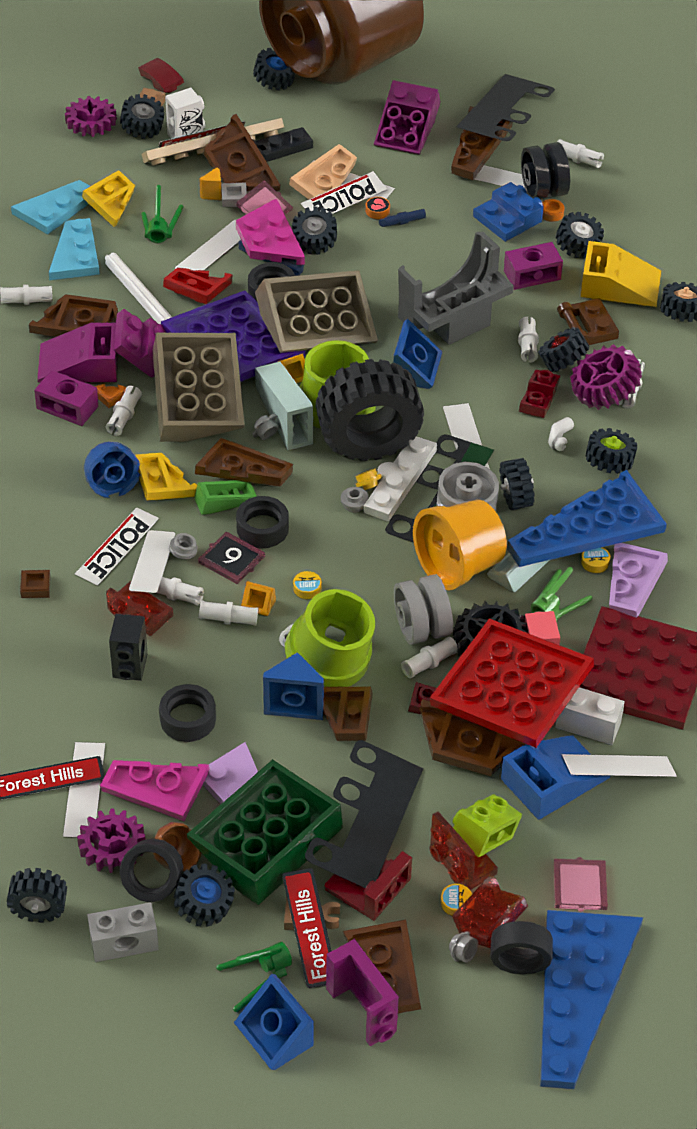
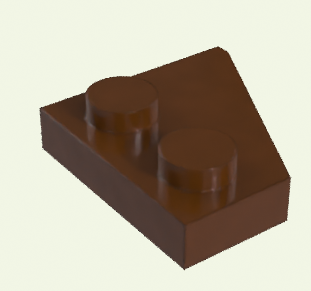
M371 686L324 687L323 711L337 741H366L373 696Z

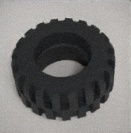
M367 359L363 363L356 361L350 363V367L340 368L336 371L335 376L331 375L325 381V386L322 385L316 399V412L326 444L341 456L344 454V457L352 460L354 458H358L360 461H368L369 458L378 460L382 459V456L396 454V450L404 449L409 445V440L415 439L424 421V408L412 375L402 366L394 362L390 364L387 360L379 359V362H374L373 359ZM384 406L369 414L356 415L358 412L370 407Z

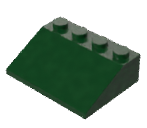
M272 759L188 832L187 838L212 865L218 867L217 870L220 873L222 870L227 873L225 879L231 878L232 886L237 891L259 905L283 883V873L297 871L307 861L305 853L313 838H321L328 842L343 829L341 804ZM323 845L316 846L313 849V855L317 851H319L323 847Z

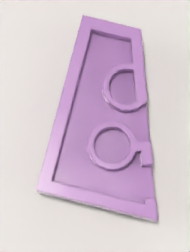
M625 543L614 544L609 608L637 618L668 562L667 553Z
M246 742L209 764L210 770L203 786L222 804L258 772Z

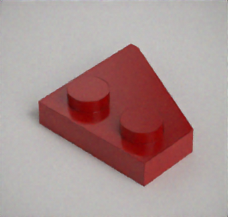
M177 267L164 278L163 287L194 299L196 302L207 304L232 284L233 275L225 273L223 278L210 277L209 271Z

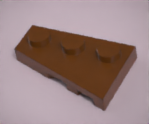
M220 438L195 465L196 475L279 487L293 473L292 463Z
M406 919L343 931L347 943L353 939L356 940L398 995V1014L420 1010L421 1003Z

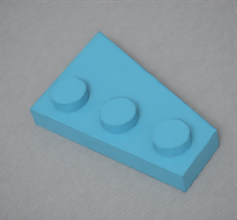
M81 180L75 181L11 206L12 214L42 232L49 234L88 205L82 198V193L90 185Z
M90 218L65 221L49 270V280L99 275V264Z

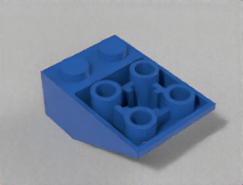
M573 735L543 740L537 748L525 744L503 757L501 780L538 820L606 781L611 776L570 774L562 754L591 755Z

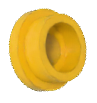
M374 468L356 475L357 483L355 485L356 487L362 486L364 490H368L379 484L377 480L381 479L382 476Z

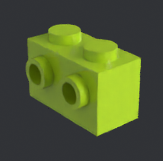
M492 794L483 800H477L466 809H460L453 818L452 823L454 827L449 837L477 857H480L513 838L522 813L510 806L502 797Z

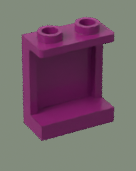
M355 939L326 955V990L333 999L348 990L353 993L367 1012L366 1042L369 1046L377 1042L383 1043L389 1040L397 1032L398 995Z

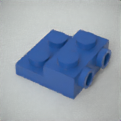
M509 182L492 191L491 200L474 208L473 217L506 242L542 222L543 203L537 197H530L522 185L516 186Z

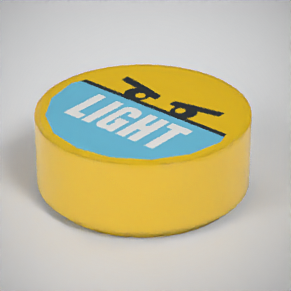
M601 547L582 553L581 564L585 570L591 573H601L608 569L610 554L605 548Z
M304 571L294 577L293 591L298 597L312 599L321 592L322 581L318 574Z
M451 884L443 889L441 893V907L444 912L451 916H463L471 910L473 895L468 887L462 884Z

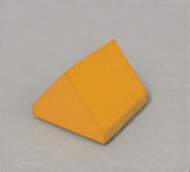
M215 168L199 178L200 198L222 200L220 169Z
M303 354L278 361L282 363L296 383L302 382L305 364Z
M246 581L241 606L259 607L258 614L269 616L276 601L275 588Z

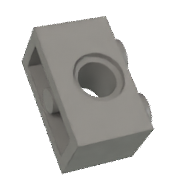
M151 902L87 914L95 962L159 950L157 927Z

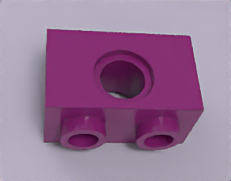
M553 242L505 251L504 272L508 280L514 285V290L561 280L563 260Z
M53 370L47 374L34 390L36 408L38 410L83 426L99 407L97 387Z

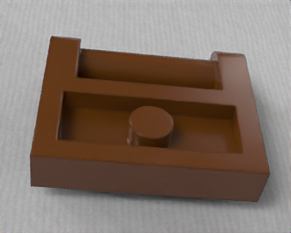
M600 298L575 304L563 302L557 307L559 316L565 319L569 328L578 327L589 345L618 339L619 330ZM575 316L580 318L587 332L582 330Z

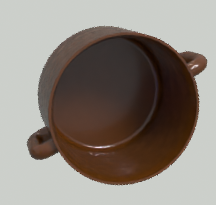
M259 0L261 22L268 41L278 57L294 73L331 85L345 83L412 47L421 35L424 22L423 0Z

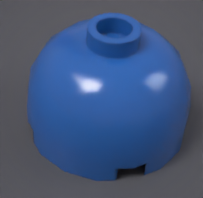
M108 441L98 444L91 449L85 459L83 469L86 481L96 494L105 498H110L109 495L119 492V496L125 495L134 488L140 476L138 472L139 460L130 448L119 442Z

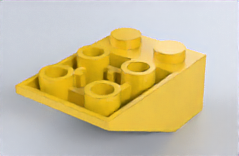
M589 241L583 272L581 297L657 307L661 270L615 244Z

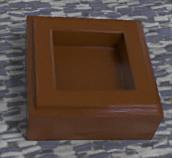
M21 570V598H50V570Z

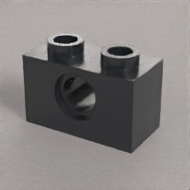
M115 614L109 638L113 678L142 681L148 655L145 616Z

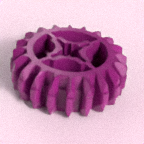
M613 344L610 348H607L603 345L600 350L593 349V353L584 355L583 360L577 361V367L572 368L573 375L570 376L572 390L578 400L589 408L594 406L599 410L603 406L609 409L612 404L619 406V401L623 399L628 400V395L635 394V387L640 386V379L642 378L641 365L631 350L625 349L624 346L616 347Z

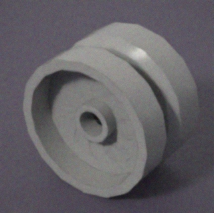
M473 462L453 464L446 468L439 476L436 506L449 507L479 499L487 502L496 511L499 481L488 467Z
M437 574L421 577L418 585L412 580L395 584L394 604L397 619L404 638L409 645L425 642L429 634L434 639L451 635L453 631L452 610L445 586Z

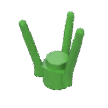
M569 567L562 575V570L558 569L539 597L531 604L530 608L532 613L554 611L557 621L561 616L591 601L592 596L588 595L559 610L560 600L555 593L573 572V568Z

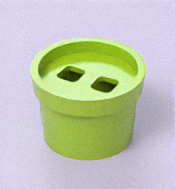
M327 341L316 345L306 355L303 380L299 387L313 405V426L321 429L316 412V399L322 385L325 386V381L331 375L335 376L336 371L344 367L345 369L350 367V363L356 361L363 363L369 359L365 351L359 346L347 341ZM376 406L364 409L356 415L375 412Z
M331 589L317 594L311 599L304 613L294 622L287 634L285 641L286 658L298 652L324 678V687H349L355 684L367 672L372 655L375 617L370 606L361 597L346 590ZM333 626L345 632L343 641L337 642L326 637L327 627Z

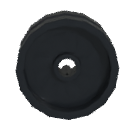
M559 142L545 144L543 149L538 145L523 148L521 153V173L527 194L532 198L537 197L539 199L547 198L548 193L552 197L567 195L571 182L570 168L566 151L562 144Z

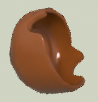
M170 822L157 831L154 839L164 840L174 846L181 856L184 867L183 872H185L187 869H191V866L197 864L202 853L187 838V833L192 829L184 823ZM153 853L155 859L164 868L170 870L165 859L157 853Z

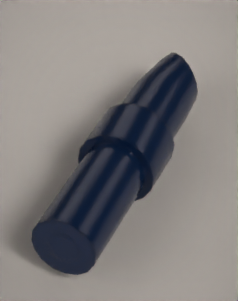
M425 209L400 212L397 215L380 219L379 225L386 227L407 224L411 221L426 218Z

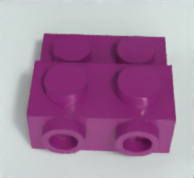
M123 309L117 313L114 351L153 378L155 376L153 358L156 333H166L163 325L158 324L152 318L141 322L137 316Z

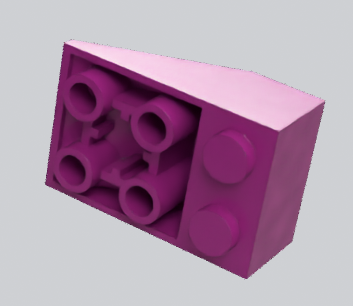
M392 80L374 146L420 155L435 123L441 102L438 89Z
M89 323L41 343L37 382L41 383L51 370L81 382H117L118 353L114 351L116 323Z

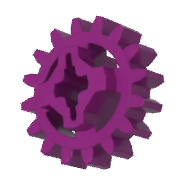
M87 96L85 100L78 98V103L70 102L71 107H66L65 122L68 129H73L74 134L82 132L83 137L87 133L92 137L97 133L104 135L103 130L111 131V126L116 125V109H114L113 103L108 104V99L100 101L99 96L95 99Z
M114 808L110 809L109 815H104L101 810L98 811L97 819L89 816L87 818L88 826L81 825V835L77 836L80 856L86 858V864L90 866L96 863V869L99 872L106 866L109 873H113L114 867L121 866L122 859L133 846L142 840H146L144 826L137 823V817L134 815L128 819L126 810H123L120 815H116Z

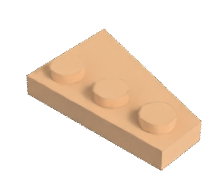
M338 144L292 176L289 185L308 200L341 186L355 166L357 157Z

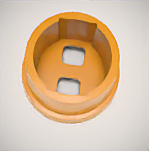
M472 500L449 507L435 506L421 510L414 520L413 541L419 562L427 576L437 574L441 578L446 590H454L469 582L472 576L500 563L505 557L507 540L503 524L496 511L483 500Z

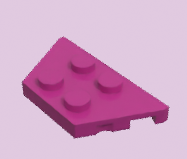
M277 199L236 220V230L250 259H267L273 262H282V258L296 259V265H305L304 253Z

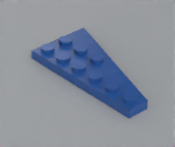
M625 470L620 473L617 479L613 481L608 480L603 483L602 488L597 491H589L564 506L557 515L553 516L551 514L544 518L543 523L536 527L531 526L509 539L507 550L517 565L522 567L664 533L667 524L629 472Z
M547 910L546 929L550 931L553 937V955L550 966L544 971L540 1087L575 1088L589 1049L599 1030L603 1015L608 1008L636 935L641 928L643 917Z

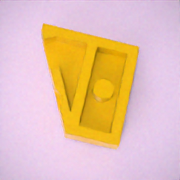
M118 170L83 190L82 198L115 227L134 192L135 185Z
M163 453L135 454L140 463L138 470L140 473L139 480L146 501L195 496L197 484L190 485L183 478L184 473L177 466L172 465Z

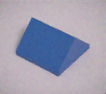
M407 319L404 321L393 362L410 372L417 387L430 389L433 387L443 351Z
M298 652L264 672V715L323 720L324 678Z
M271 974L234 1023L269 1068L276 1070L314 1046V1021L275 974Z

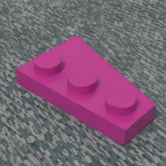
M113 760L100 787L103 792L185 821L209 773L210 767L209 764H198V767L182 766L181 763L151 765L150 762Z

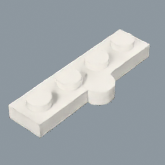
M416 436L414 440H409V445L402 449L393 463H382L377 469L378 474H381L382 478L378 479L380 483L364 504V513L389 522L436 453L437 443Z

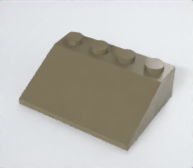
M359 270L264 279L255 291L261 317L280 353L311 350L318 344L334 340L347 341L355 345L376 343L378 341Z
M156 333L153 358L160 442H187L244 428L236 333Z

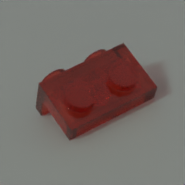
M131 581L118 592L113 588H109L106 591L108 610L114 616L116 613L145 616L146 634L152 636L174 616L172 607L150 593L130 591Z
M488 876L453 914V920L459 934L466 931L470 932V936L477 939L478 945L491 949L493 931L502 924L515 922L526 910L528 904L525 897L501 890L496 878Z

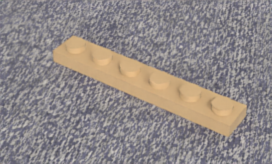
M282 118L246 126L245 128L251 138L256 140L255 136L264 134V138L277 135L278 130L284 128ZM216 134L145 151L142 153L143 162H151L152 166L165 163V158L174 156L175 160L189 157L188 153L197 151V155L203 154L205 147L216 138Z

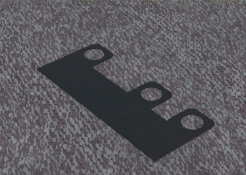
M504 74L456 127L498 140L511 141L516 132L497 126V124L502 119L518 124L527 123L531 115L512 109V107L526 92L541 97H549L555 89L551 86ZM545 87L549 92L540 94L535 92L534 88ZM520 113L525 116V119L514 120L510 115ZM504 130L509 132L510 136L506 138L498 137L495 135V132Z
M359 740L353 747L350 759L353 763L375 772V775L369 787L348 777H341L334 789L333 796L336 800L359 810L344 846L340 848L321 838H313L305 853V858L316 866L366 888L368 883L372 880L376 881L424 768L366 741ZM363 747L373 750L376 755L375 761L372 763L362 762L357 756L358 750ZM345 784L354 785L360 792L359 798L356 800L344 798L341 794V787ZM319 845L328 847L332 852V859L328 862L318 861L313 855V849Z

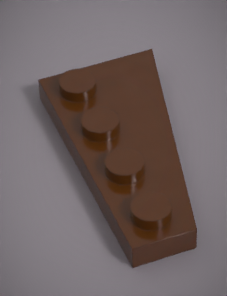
M470 106V107H469V110H468V113H469L474 107ZM502 119L497 126L511 129L513 122ZM463 130L452 162L451 174L474 180L502 140ZM498 130L495 132V135L504 138L508 132Z

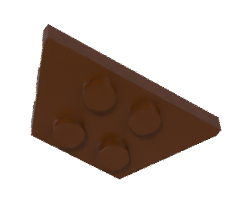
M234 114L228 125L224 129L222 128L216 134V138L205 147V157L213 169H220L222 184L246 183V191H261L264 188L267 191H279L281 186L238 115Z
M65 294L57 300L55 305L50 306L44 311L43 318L38 322L32 320L29 323V333L57 337L89 323H116L118 308L115 301Z
M421 701L420 713L432 760L491 776L502 767L503 757L525 745V743L430 705V701Z

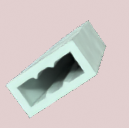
M281 362L256 367V389L270 415L276 414L275 422L279 426L278 432L287 450L313 444V405Z

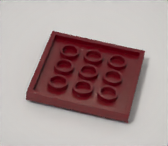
M601 606L584 651V655L594 658V667L579 688L624 701V714L683 730L697 690V632L640 616L636 618Z

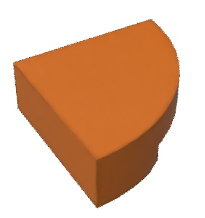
M105 384L95 386L97 387L98 399L108 408H111L116 402L120 401L126 390V387L118 385V387L105 386Z

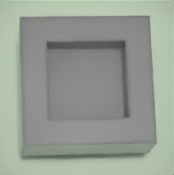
M246 183L222 184V207H241L247 202Z

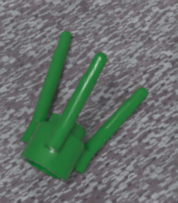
M160 185L156 186L154 218L148 222L146 213H141L145 229L144 237L154 243H162L167 238H172V231L183 209V205L180 204L168 226L165 219L160 217Z
M278 942L265 949L238 956L234 960L218 964L216 969L221 971L259 960L261 967L266 973L271 971L280 979L287 976L285 968L292 965V957L285 943ZM265 981L233 1008L234 1012H238L246 1006Z

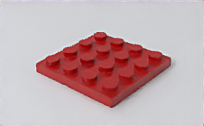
M489 619L431 695L430 705L537 748L594 667V658Z

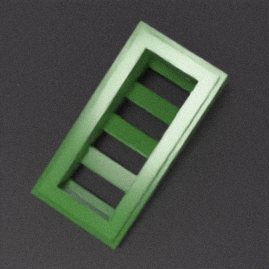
M237 480L198 482L194 498L201 515L239 507L247 499L257 495L251 482Z

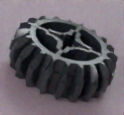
M484 601L482 606L474 603L471 609L465 608L462 615H458L455 627H453V639L457 644L458 657H461L489 619L529 633L527 623H525V616L520 615L518 608L510 610L508 603L504 606H499L497 601L494 605H489Z

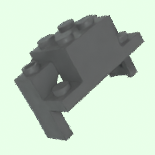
M476 232L470 254L462 267L445 283L423 293L422 281L420 279L416 281L405 270V266L402 265L398 269V318L403 323L407 319L410 320L418 329L424 327L428 332L434 330L448 345L490 326L492 302L512 294L514 286L498 271L500 247L484 232Z

